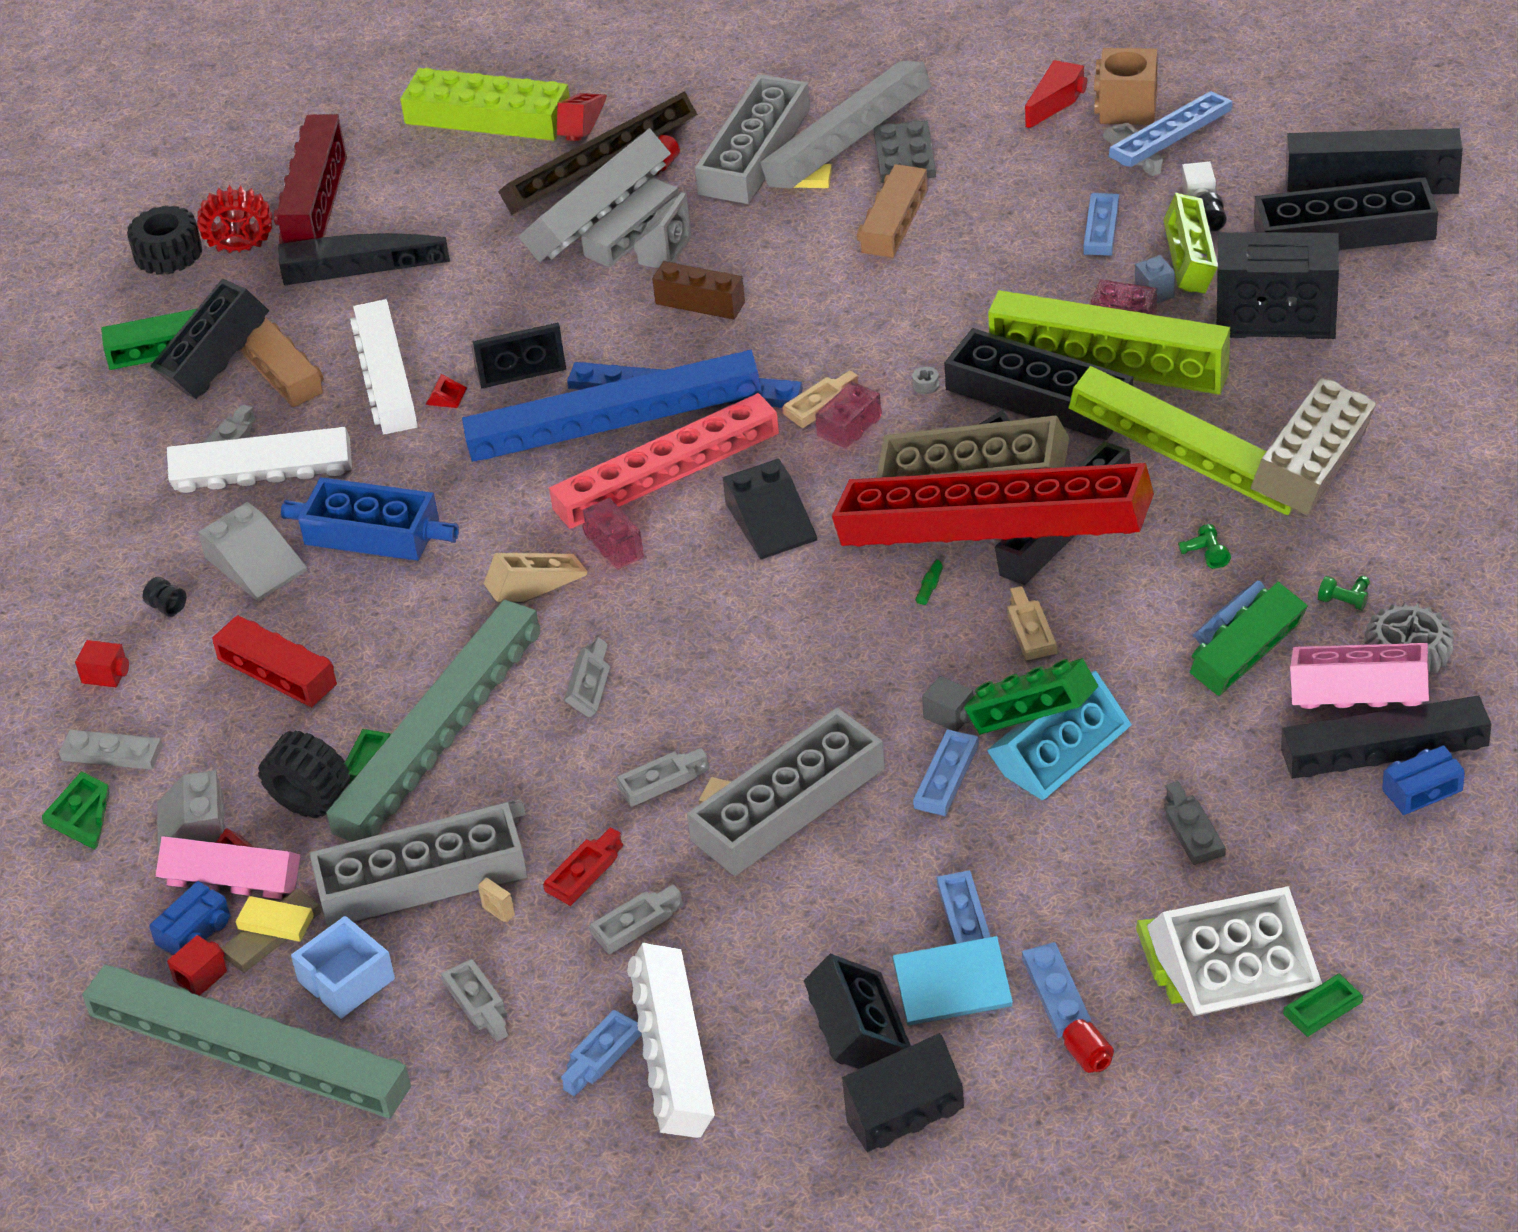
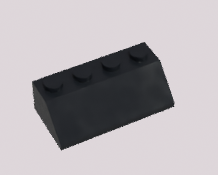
M222 278L150 367L182 392L197 400L199 396L207 392L215 376L226 369L228 361L234 353L244 347L252 331L262 325L266 314L270 310L246 288Z

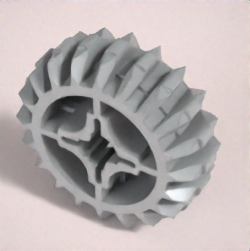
M1404 602L1402 607L1391 604L1388 610L1380 608L1377 615H1372L1367 628H1365L1364 645L1428 643L1429 672L1438 674L1439 669L1446 667L1449 658H1451L1454 634L1453 630L1450 629L1449 621L1443 620L1442 613H1433L1431 606L1422 609L1418 603L1411 607L1407 606Z

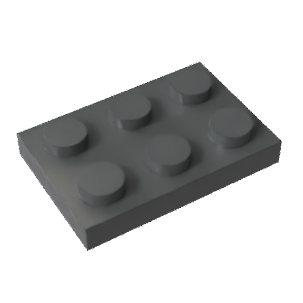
M914 120L897 124L886 123L874 128L881 183H884L885 176L890 174L895 164L927 169V178L936 177L928 120Z

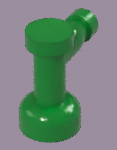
M1212 524L1201 526L1198 530V537L1186 542H1178L1181 554L1207 547L1204 557L1207 566L1211 569L1225 567L1231 560L1228 548L1218 543L1216 538L1218 533Z
M1325 576L1318 591V600L1330 602L1334 598L1353 604L1355 609L1363 611L1369 595L1368 592H1365V589L1369 586L1370 580L1366 576H1359L1356 583L1348 590L1337 586V581L1334 578Z

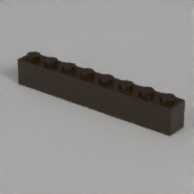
M684 91L507 183L498 192L510 214L513 215L597 171L649 128L659 137L687 124L698 114Z

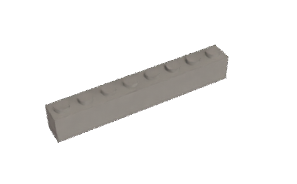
M899 61L763 159L760 164L768 187L792 189L930 88L931 83L924 62Z

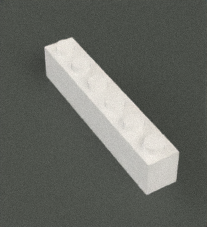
M387 299L353 306L355 318H350L353 335H356L354 338L370 407L376 406L371 408L374 424H381L383 435L417 428L414 406Z
M346 427L167 447L169 482L174 490L182 493L193 492L199 487L222 489L226 484L234 483L240 486H250L255 484V481L261 480L278 483L284 481L285 478L296 476L299 479H311L315 477V474L327 473L330 476H339L344 474L345 471L352 470L350 437Z
M642 943L636 955L630 958L627 972L632 980L633 1003L637 1006L638 1030L642 1033L644 1044L643 1057L647 1060L649 1070L648 1085L652 1088L654 1097L653 1112L658 1119L660 1133L700 1138L715 1115L681 949Z

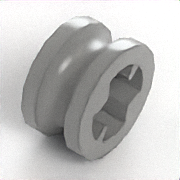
M932 367L916 369L912 374L913 389L920 394H931L937 391L939 388L938 371Z

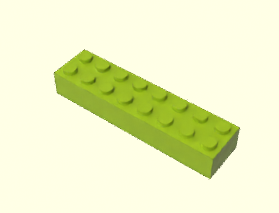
M998 290L988 312L989 333L1126 374L1132 376L1133 381L1221 395L1229 374L1230 327L1001 290Z

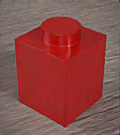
M86 640L75 661L81 683L117 688L122 676H126L129 670V660L125 657L122 644Z
M198 935L167 960L174 983L199 996L227 972L223 959L225 954L217 943L213 941L208 942Z

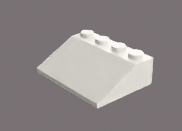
M1289 886L1162 912L1147 925L1159 962L1193 1016L1308 992L1322 984Z

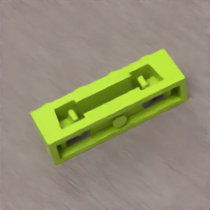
M1175 193L1163 221L1178 288L1187 292L1205 294L1218 264L1202 198Z

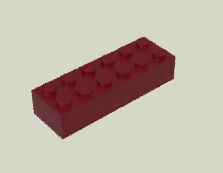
M339 114L306 115L304 125L300 126L299 142H295V155L289 162V175H285L284 178L285 188L279 194V208L274 211V223L280 229L279 244L325 237L347 160Z

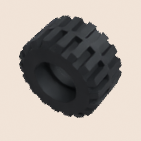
M168 205L159 208L154 207L149 211L140 213V216L135 217L128 226L127 236L134 262L138 265L139 269L145 270L147 273L156 272L157 275H162L163 272L171 274L175 270H184L185 266L194 264V260H197L202 252V243L196 219L192 212H188L185 208L179 209V206L168 207Z
M288 731L284 735L282 734L258 767V776L262 780L261 784L268 791V794L289 811L305 817L318 818L319 816H325L326 812L340 797L350 781L349 769L336 750L320 738L318 739L309 733L304 734L301 731Z

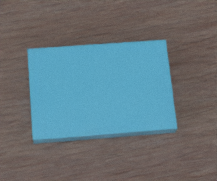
M997 936L893 955V964L907 1026L1012 1006L1013 1001Z

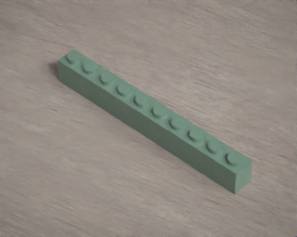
M505 599L501 602L326 812L333 835L353 842L376 836L380 833L384 822L391 814H395L398 811L402 800L409 792L416 789L424 773L433 768L442 751L451 746L455 735L463 726L469 724L473 713L480 705L486 703L489 694L495 686L504 681L508 670L514 663H518L521 660L523 652L530 643L538 639L540 625L536 610Z
M104 964L82 994L89 1016L391 1119L411 1088L406 1065L396 1059H386L374 1055L366 1049H356L341 1044L334 1038H324L312 1034L304 1028H294L282 1024L274 1018H264L252 1014L244 1008H234L222 1004L211 997L204 998L189 992L185 988H175L163 984L155 978H145L133 974L125 968L118 969Z

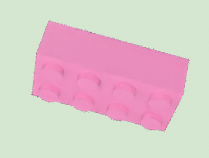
M1428 643L1293 647L1290 665L1292 705H1300L1301 708L1305 709L1317 708L1320 704H1334L1338 708L1352 707L1354 703H1368L1372 707H1382L1388 705V702H1402L1406 706H1417L1422 704V701H1429Z

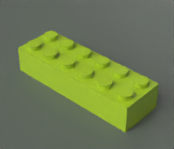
M418 68L401 96L400 101L405 124L555 141L557 137L558 102L570 98L568 84L555 81L547 82L528 78L519 79L506 76L482 75L480 73H462L453 70L444 71Z

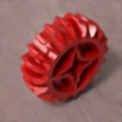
M229 185L227 191H223L218 187L217 195L209 193L207 200H202L201 208L197 212V227L202 240H207L209 247L216 245L218 252L226 249L229 254L232 251L240 253L244 249L250 251L252 246L261 247L262 240L268 239L269 232L272 229L271 220L273 218L267 201H263L261 193L254 195L252 188L244 191L241 185L238 190H233ZM219 216L220 222L216 224L214 219ZM254 216L256 220L253 224H250V218Z

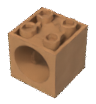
M1103 48L1102 59H1096V75L1094 77V91H1096L1094 113L1099 114L1100 124L1129 123L1134 125H1150L1155 122L1158 49Z

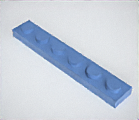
M1210 91L1112 145L1109 149V157L1118 161L1121 165L1132 167L1230 112L1233 101Z

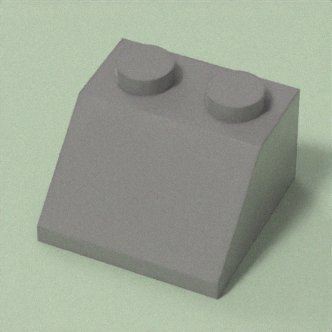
M679 193L658 209L652 220L648 221L641 236L636 238L634 251L637 253L638 264L659 268L663 261L675 262L692 237L687 193Z
M216 770L183 775L157 802L158 853L162 836L215 843L225 830L224 796Z

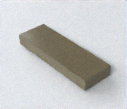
M298 888L280 901L282 903L312 908L313 919L322 912L320 904ZM243 930L222 946L221 949L225 954L224 958L245 973L287 939Z

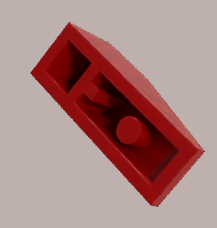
M1053 60L1025 105V127L1032 128L1076 102L1080 93H1084L1087 88L1088 80L1087 77H1084V65Z
M579 93L558 102L557 135L566 136L565 139L569 141H580L582 137L590 134L603 108L607 95Z

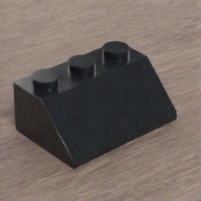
M559 322L472 341L471 344L474 365L481 389L566 370Z
M830 953L803 980L809 994V1001L813 1005L818 1017L819 1027L828 1043L829 1053L837 1063L861 1069L911 1046L881 972Z
M940 1033L842 1077L846 1121L866 1152L876 1148L887 1147L895 1139L910 1132L917 1133L928 1124L941 1118L952 1117L960 1109L964 1108L963 1085L944 1038Z

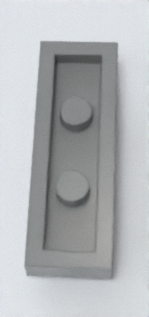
M69 730L59 755L61 761L153 770L163 744L161 738Z

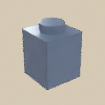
M1161 255L1135 264V291L1148 306L1174 298L1175 271Z

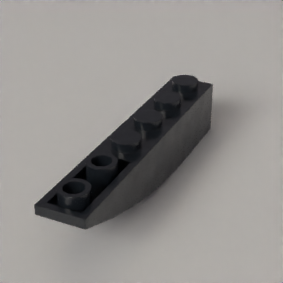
M398 233L352 234L278 244L279 267L284 286L450 262L446 237Z

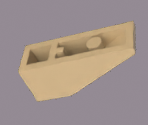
M495 553L483 584L497 602H502L504 599L511 602H524L587 575L588 571L574 554Z

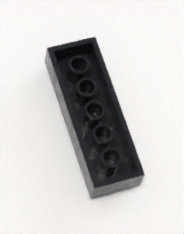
M1460 128L1287 133L1286 191L1295 192L1426 177L1432 194H1459L1463 151Z
M1426 177L1255 196L1254 226L1256 232L1338 233L1339 250L1436 240L1438 210Z
M975 328L968 332L944 362L945 386L948 391L1033 418L1057 416L1063 427L1103 440H1107L1114 430L1069 409L1073 388L1090 366L1132 386L1133 377Z

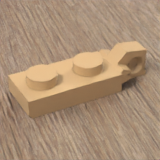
M849 370L837 379L826 377L784 404L783 414L801 428L806 427L848 400L859 389L858 375Z
M1023 586L1010 588L1011 605L1007 606L1008 618L1025 660L1057 654L1056 641L1039 601H1028Z

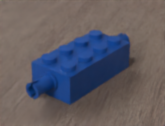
M320 477L306 503L286 499L281 506V517L283 519L299 520L304 545L419 561L428 541L431 539L455 543L459 535L457 523L439 521L435 496L432 492Z

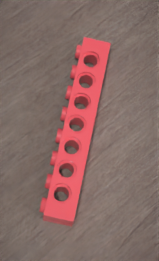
M759 393L549 487L552 509L569 529L574 528L779 434L777 412Z

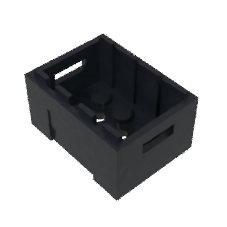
M1218 232L1216 325L1230 327V338L1306 337V339H1336L1339 284L1338 233Z

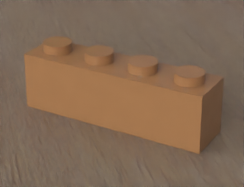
M895 164L890 174L885 176L882 190L876 193L873 207L868 209L864 224L858 228L857 240L861 242V253L894 258L928 191L927 169Z
M265 317L262 325L252 331L247 338L246 344L239 351L293 408L323 394L321 382L324 379L318 366H312L303 351L299 352L295 348L291 338L285 337L275 322L271 323Z

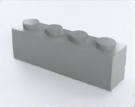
M653 177L581 235L584 257L609 268L634 248L636 238L641 236L648 221L652 220L658 209L679 194L678 188Z

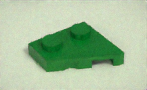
M81 771L42 814L43 824L92 849H96L100 840L109 796L108 784Z

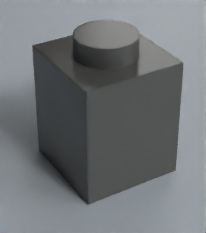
M939 676L922 695L923 718L958 732L964 723L971 721L964 706L974 697L973 690Z

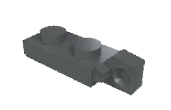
M1178 781L1165 785L1167 789V796L1165 798L1168 803L1164 804L1166 819L1192 864L1196 865L1225 856L1226 847L1198 800L1193 795L1186 797L1185 790Z

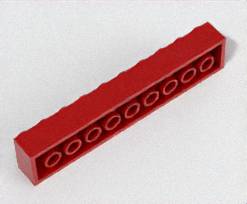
M1146 463L849 479L832 514V519L841 546L857 547L898 543H948L962 540H1009L1026 537H1070L1072 535L1098 536L1112 533L1131 534L1141 531L1154 496V491Z

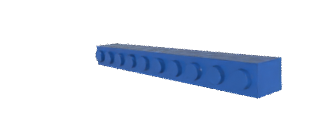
M751 349L463 417L462 422L467 447L473 462L744 399L757 393L761 395L762 389Z

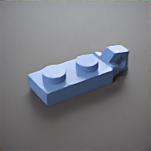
M1257 580L1242 590L1192 634L1193 637L1196 638L1200 645L1202 643L1209 644L1213 640L1212 637L1223 624L1229 626L1233 622L1236 613L1243 606L1249 608L1257 594L1265 586L1261 581Z
M613 1010L571 1052V1060L566 1065L567 1071L561 1076L563 1090L572 1096H576L586 1086L587 1082L593 1084L597 1079H600L642 1035L638 1030V1022Z

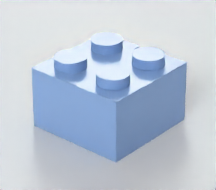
M346 916L291 954L298 982L316 998L320 997L321 1002L340 1019L395 979L389 952Z

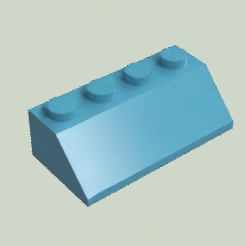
M1092 671L1091 673L1098 684V688L1081 707L1020 723L987 750L1006 778L1041 800L1047 798L1132 725L1097 671Z

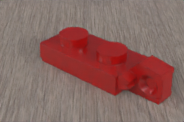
M610 827L598 840L593 839L589 841L586 839L544 881V891L571 906L614 863L618 857L617 852L623 846L621 833Z

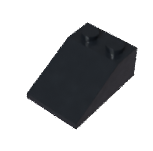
M779 458L722 477L725 504L760 560L817 541V535L793 480Z

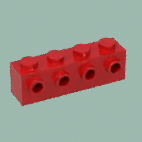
M237 615L212 637L219 661L311 708L337 685L334 666L327 657L319 656L307 650L303 645L295 644L283 638L279 633L271 632L261 627L255 621H249Z

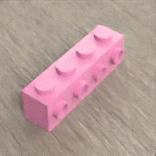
M162 836L155 877L167 879L166 885L172 887L187 888V882L196 883L199 881L208 886L210 890L213 889L218 892L219 886L231 887V894L250 896L251 890L263 891L262 897L282 900L283 894H290L296 888L300 854Z

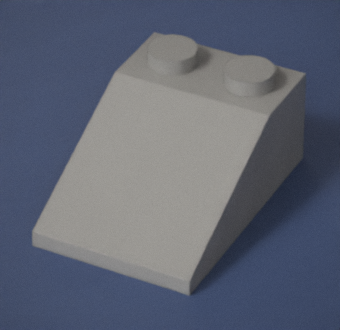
M248 501L198 532L205 558L257 601L262 600L308 571L307 566L268 518Z

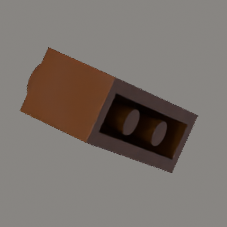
M663 261L652 278L655 304L735 320L745 303L743 276Z

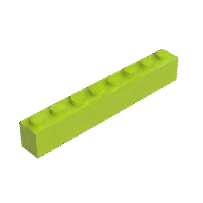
M1092 366L1087 369L1074 386L1069 409L1285 515H1289L1293 508L1250 489L1261 459L1267 451Z

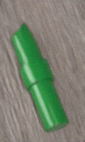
M938 559L933 562L929 571L924 575L921 582L922 586L915 598L918 604L926 605L933 589H936L939 576L943 569V565Z

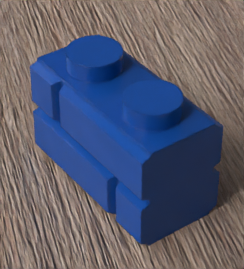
M1443 745L1433 750H1422L1416 757L1407 761H1396L1390 764L1383 771L1382 789L1387 797L1394 802V805L1402 815H1406L1463 791L1465 772L1460 763L1453 759L1452 754Z
M197 881L158 916L149 927L154 943L174 955L196 935L206 940L215 931L222 930L227 925L231 915L225 897Z

